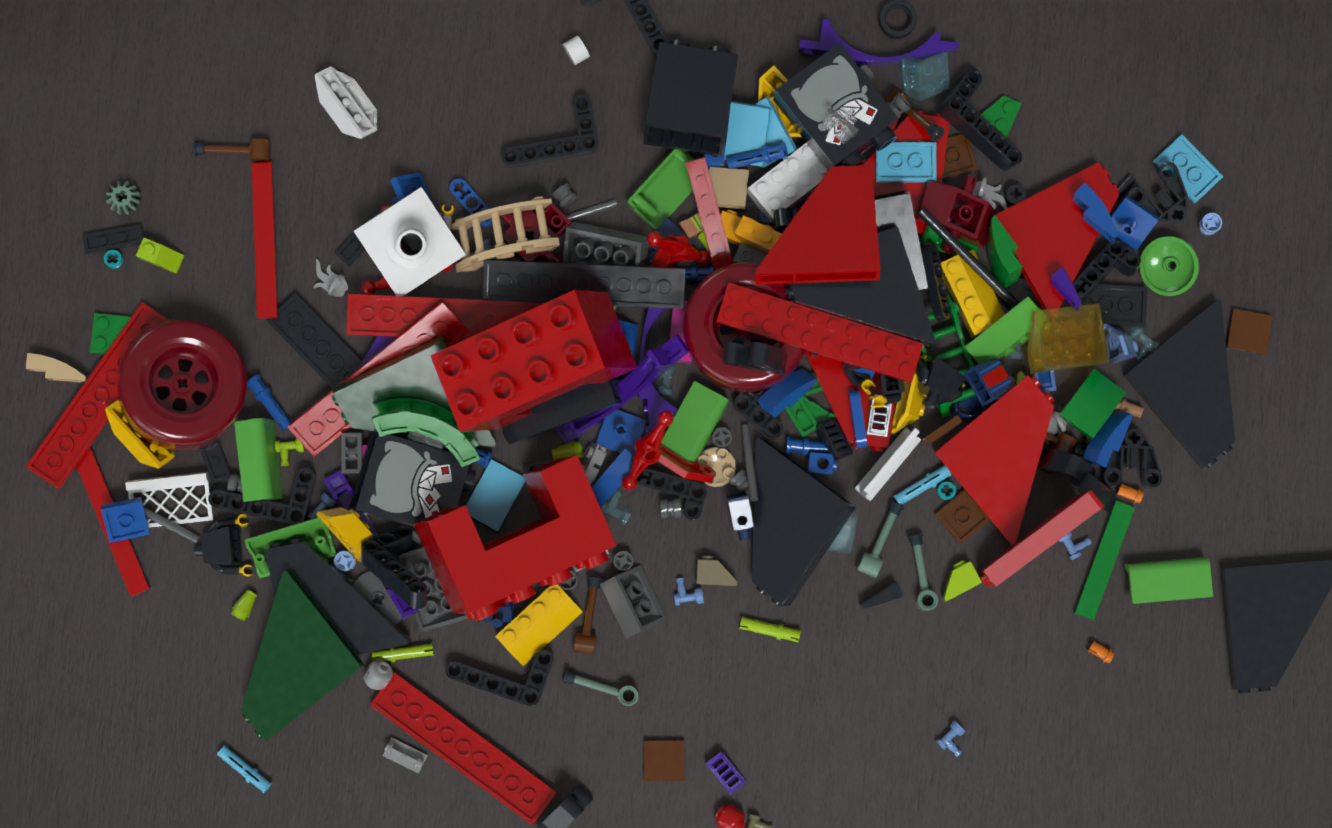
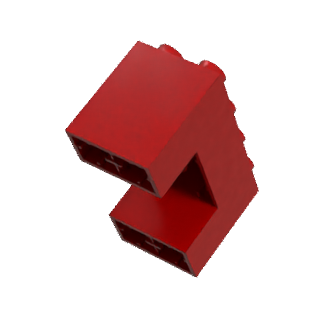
M582 290L568 292L430 355L460 432L498 430L532 415L530 408L584 384L604 383L638 368L608 292Z
M577 455L557 458L524 473L523 477L542 519L485 545L481 542L466 505L449 507L414 523V527L452 613L466 614L468 620L474 618L476 621L482 620L499 611L495 602L503 599L504 603L512 601L515 604L536 594L532 585L537 582L541 586L549 584L551 587L573 577L569 569L571 566L575 565L577 569L584 567L591 569L609 560L606 550L617 545Z

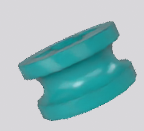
M109 250L104 255V262L108 267L116 269L123 264V256L116 250ZM111 255H113V256H117V255H118V258H116V259L118 260V262H117V263H113V262L109 263V261L111 260V259H109V257H110Z
M951 482L941 483L937 488L938 496L943 500L953 498L956 494L954 484ZM944 485L952 489V493H949L950 496H946L945 493L941 492V489H944Z

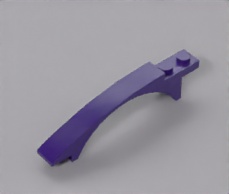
M823 19L820 41L800 40L798 52H803L802 54L805 56H814V54L824 55L840 43L857 65L864 63L866 66L907 64L941 57L957 52L960 43L940 41L941 33L935 32L922 46L909 53L895 57L871 56L849 46L833 29L829 19Z
M668 308L648 309L643 328L639 364L644 359L645 344L653 324ZM652 384L639 393V401L647 400V403L644 404V416H649V423H645L646 435L655 428L658 416L662 411L668 410L675 417L679 410L663 399Z
M675 335L662 347L649 350L643 361L637 366L638 368L634 369L617 384L623 403L556 428L555 430L565 444L586 433L665 374L664 372L685 356L689 350L680 335Z
M340 470L323 481L338 507L349 511L353 490ZM355 511L360 515L359 520L365 522L370 527L369 531L373 536H377L378 533L367 514ZM383 583L403 619L421 610L411 608Z

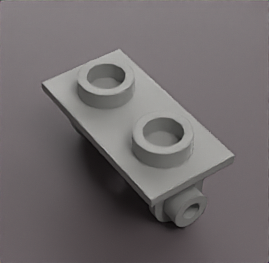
M591 443L584 452L585 457L581 464L590 485L592 482L594 483L599 469L593 467L594 464L601 466L607 455L605 453L607 449L595 443Z
M391 738L383 754L384 757L418 774L428 756L394 738Z

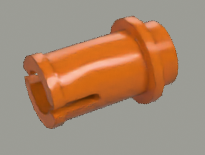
M1121 483L1117 495L1133 500V503L1136 504V502H1141L1144 492L1140 488L1137 490Z
M1095 640L1088 649V652L1102 659L1103 663H1110L1115 655L1111 648L1107 649Z

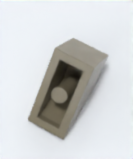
M702 556V560H697L696 584L737 586L735 578L718 560H714L713 556Z

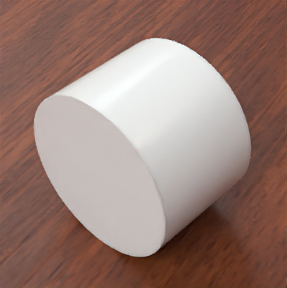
M578 35L562 44L574 65L590 57Z

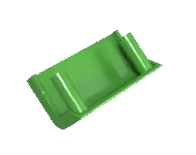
M674 149L627 201V205L655 231L659 229L664 220L669 218L692 192L685 162L695 159L687 151Z
M694 381L676 413L673 423L665 433L661 444L686 461L697 463L699 456L704 451L730 403L729 400Z
M256 418L234 422L243 501L282 500L283 491L279 457L275 450V441L277 440L274 420Z
M316 518L245 539L246 548L254 559L259 579L270 576L265 550L270 548V544L282 542V545L290 544L289 540L301 538L302 541L308 540L327 559L336 556L330 529L320 518Z
M1208 557L1124 564L1125 570L1129 575L1131 604L1213 597L1211 567Z

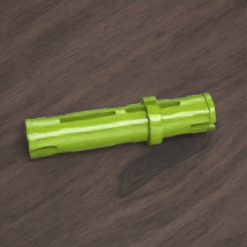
M743 616L739 628L777 637L776 639L778 640L785 639L797 643L801 630L784 627L783 624L776 625Z
M432 643L400 648L393 647L372 652L373 661L382 660L385 662L391 661L392 663L400 659L434 656Z

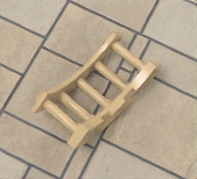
M535 197L532 201L499 206L465 218L455 219V223L451 225V230H459L462 250L466 254L463 256L462 261L456 264V271H476L484 266V260L493 258L502 260L514 257V252L526 250V254L553 251L560 245L559 238H551L548 235L544 209L552 203V199ZM536 209L540 237L537 240L528 241V238L525 236L521 211ZM513 213L518 240L514 244L506 245L503 240L499 216ZM492 218L496 245L494 249L486 250L484 249L480 222ZM472 226L477 250L473 256H471L467 229Z

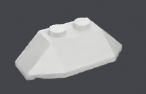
M328 67L315 74L319 102L342 133L362 139L376 132L377 109L355 79L336 71L333 67Z

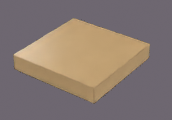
M709 167V174L718 207L745 209L749 170Z

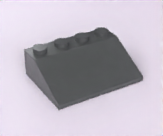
M573 222L566 227L562 263L645 266L648 251L647 236Z
M424 547L398 556V560L427 586V604L415 613L420 632L467 619L466 614L452 613Z

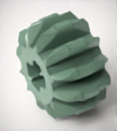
M118 181L117 188L113 185L110 186L113 192L106 193L107 196L111 197L106 200V203L112 204L110 207L112 211L117 209V214L121 215L124 210L125 214L128 215L130 214L129 208L134 211L136 210L134 203L140 204V200L136 199L140 196V193L136 191L137 187L135 185L130 186L128 181H125L123 185ZM124 195H126L127 199H123L121 201L120 196L124 197Z

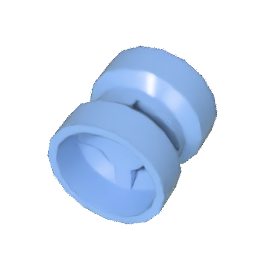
M1216 213L1206 214L1199 221L1198 228L1202 234L1212 235L1221 228L1222 219Z

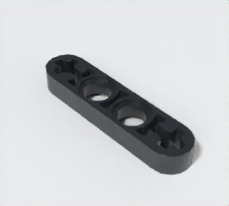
M934 243L922 246L921 254L933 315L940 322L950 319L951 310L939 250Z

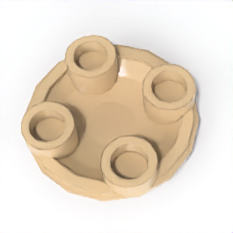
M719 447L709 448L702 452L697 460V463L708 465L716 472L712 482H704L709 486H723L729 483L735 475V460L726 449Z

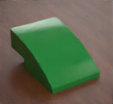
M994 216L988 228L987 253L997 280L1005 288H1008L1017 283L1023 267L1015 257L1018 246L997 217Z
M1093 369L1059 416L1092 440L1127 392Z

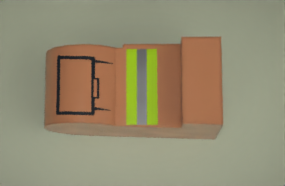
M699 213L679 223L680 229L690 240L703 231Z

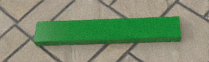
M1117 500L1114 502L1077 603L1075 614L1091 620L1095 619L1135 507Z

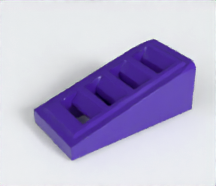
M1061 267L1051 276L1050 284L1075 311H1078L1082 302L1068 274Z
M719 751L705 763L730 794H733L746 783L745 779L722 751ZM720 759H723L724 762L715 769L713 765ZM728 765L729 768L720 775L718 771ZM733 771L734 775L725 781L723 778ZM738 777L739 781L730 788L728 784Z

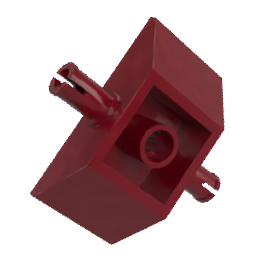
M966 175L962 189L928 181L919 209L924 206L957 240L960 238L984 249L988 228L996 212L989 202L972 195L978 179L974 178V176ZM918 214L916 215L915 219L926 223ZM944 241L941 250L953 254L954 250Z
M544 194L540 196L544 197V199H548ZM551 203L544 209L548 235L551 238H560L566 227L571 224V221ZM536 209L526 210L522 215L525 236L533 234V239L537 240L540 237ZM509 213L499 216L509 225V229L503 234L504 243L506 245L516 243L518 237L514 214ZM496 242L488 250L494 249ZM526 250L514 252V257L502 259L537 261L539 258H543L546 262H553L552 260H554L555 262L562 263V260L552 251L526 254Z

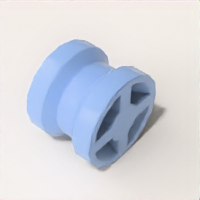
M341 551L335 556L334 564L337 569L346 572L354 568L356 559L350 552Z

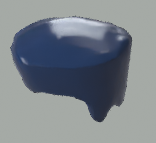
M974 395L951 404L950 410L954 416L958 415L961 420L967 421L978 417L983 406L977 396Z

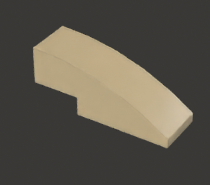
M27 353L26 369L29 371L46 372L45 378L48 380L85 383L88 379L83 373L64 362L40 354Z

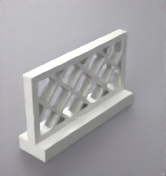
M905 427L855 487V490L868 501H871L921 441L917 437L920 432L916 428L910 431Z
M208 471L129 480L125 483L129 499H134L133 493L141 492L147 497L143 507L150 499L159 506L154 513H157L162 508L170 515L168 520L175 524L214 520L213 509L208 501L210 494ZM204 485L205 495L200 499L192 491L196 486ZM176 488H182L187 492L182 501L172 495ZM157 490L167 494L162 503H159L152 497ZM189 495L199 501L193 510L183 503ZM169 497L179 504L173 512L163 506ZM200 504H203L208 509V516L200 517L194 511ZM180 506L190 512L186 519H180L175 515ZM150 519L147 521L149 528L162 526L156 522L149 523Z

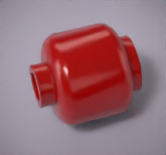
M733 804L723 805L715 815L716 825L720 828H744L746 825L744 822L745 814Z

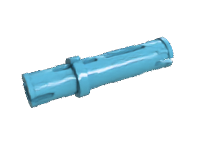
M943 465L931 474H925L926 477L898 494L893 495L896 502L902 506V504L927 489L936 487L937 483L951 476L949 469Z
M226 745L217 753V756L221 757L233 769L245 777L247 783L251 782L263 794L271 786L272 783L260 775L258 769H253L228 749ZM230 757H232L236 762L243 766V768L239 767L236 763H234L230 759ZM246 770L249 771L253 776H255L259 780V782L256 781L253 777H251L246 772Z

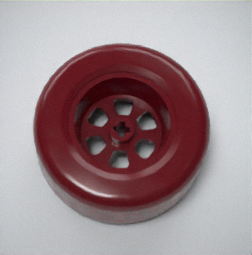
M734 263L721 267L709 274L691 294L684 314V339L694 365L711 382L725 389L737 392H757L781 383L794 372L806 350L733 328V332L730 334H721L720 323H717L716 320L728 282L792 302L786 296V284L755 285L756 269L760 263ZM738 338L744 342V345L751 347V341L755 338H760L765 344L784 350L788 354L784 375L754 371L722 363L725 342H732Z
M192 320L167 321L149 328L138 336L127 349L122 359L117 383L120 408L134 431L156 446L180 451L207 446L226 434L237 420L247 393L246 368L235 345L217 329ZM179 360H189L192 362L189 372L179 370ZM165 365L173 372L172 377L168 380L158 376L159 371ZM199 371H205L209 382L197 384L194 376ZM179 383H186L185 387H182L181 389L178 388ZM167 387L170 391V396L165 400H160L157 396L156 388ZM195 391L202 392L207 396L201 405H196L191 397ZM176 399L185 400L186 411L173 410L172 405Z

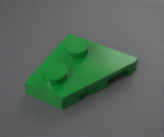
M1002 96L980 115L1007 138L1022 103Z
M94 313L90 353L105 355L131 317Z
M802 396L791 408L787 406L784 409L801 437L814 431L819 422L832 417L835 418L834 414L808 400L805 396Z

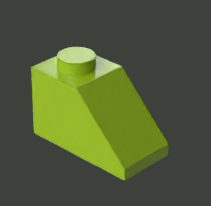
M143 238L136 254L139 259L176 274L185 257L166 246Z
M962 560L953 565L955 569L950 571L942 597L944 602L982 583L971 561L965 563Z

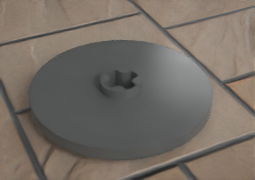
M371 571L362 574L356 579L353 584L372 602L376 599L375 596L377 594L380 597L384 596L383 604L375 603V605L395 624H398L403 619L382 581Z

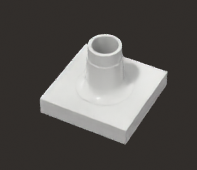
M422 187L354 230V233L396 296H404L466 255ZM408 233L417 234L422 240V248L415 255H407L400 248L402 237Z

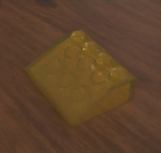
M1082 305L1078 311H1075L1073 307L1033 311L1027 354L1030 373L1039 374L1110 363L1100 305Z

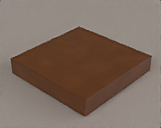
M962 134L948 137L942 180L977 171L978 167L970 141Z
M1232 309L1226 348L1267 355L1273 316Z
M957 415L921 440L924 447H927L959 425L962 420Z
M965 489L934 514L960 545L991 520Z
M644 740V781H685V740Z

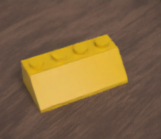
M969 251L978 260L975 251ZM959 255L941 262L945 284L953 301H956L959 313L971 338L983 333L1005 315L993 289Z
M557 584L547 588L495 637L524 666L583 611Z

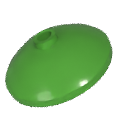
M1174 236L1158 238L1152 241L1141 255V277L1144 283L1157 294L1163 296L1182 294L1192 287L1198 277V256L1193 247L1181 238ZM1171 261L1175 262V268H1172L1170 266Z

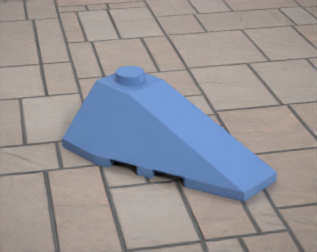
M1107 323L1099 326L1110 364L1137 356L1138 347L1135 340L1132 341L1131 336Z

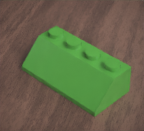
M1027 297L966 345L965 348L979 364L996 359L1000 360L1003 356H1010L1015 351L1014 348L1020 343L1023 345L1029 341L1032 333L1043 330L1047 326L1046 322L1049 319L1031 298Z

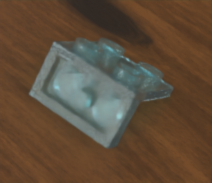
M941 52L923 60L909 56L902 58L904 93L910 98L922 101L949 90L947 52Z

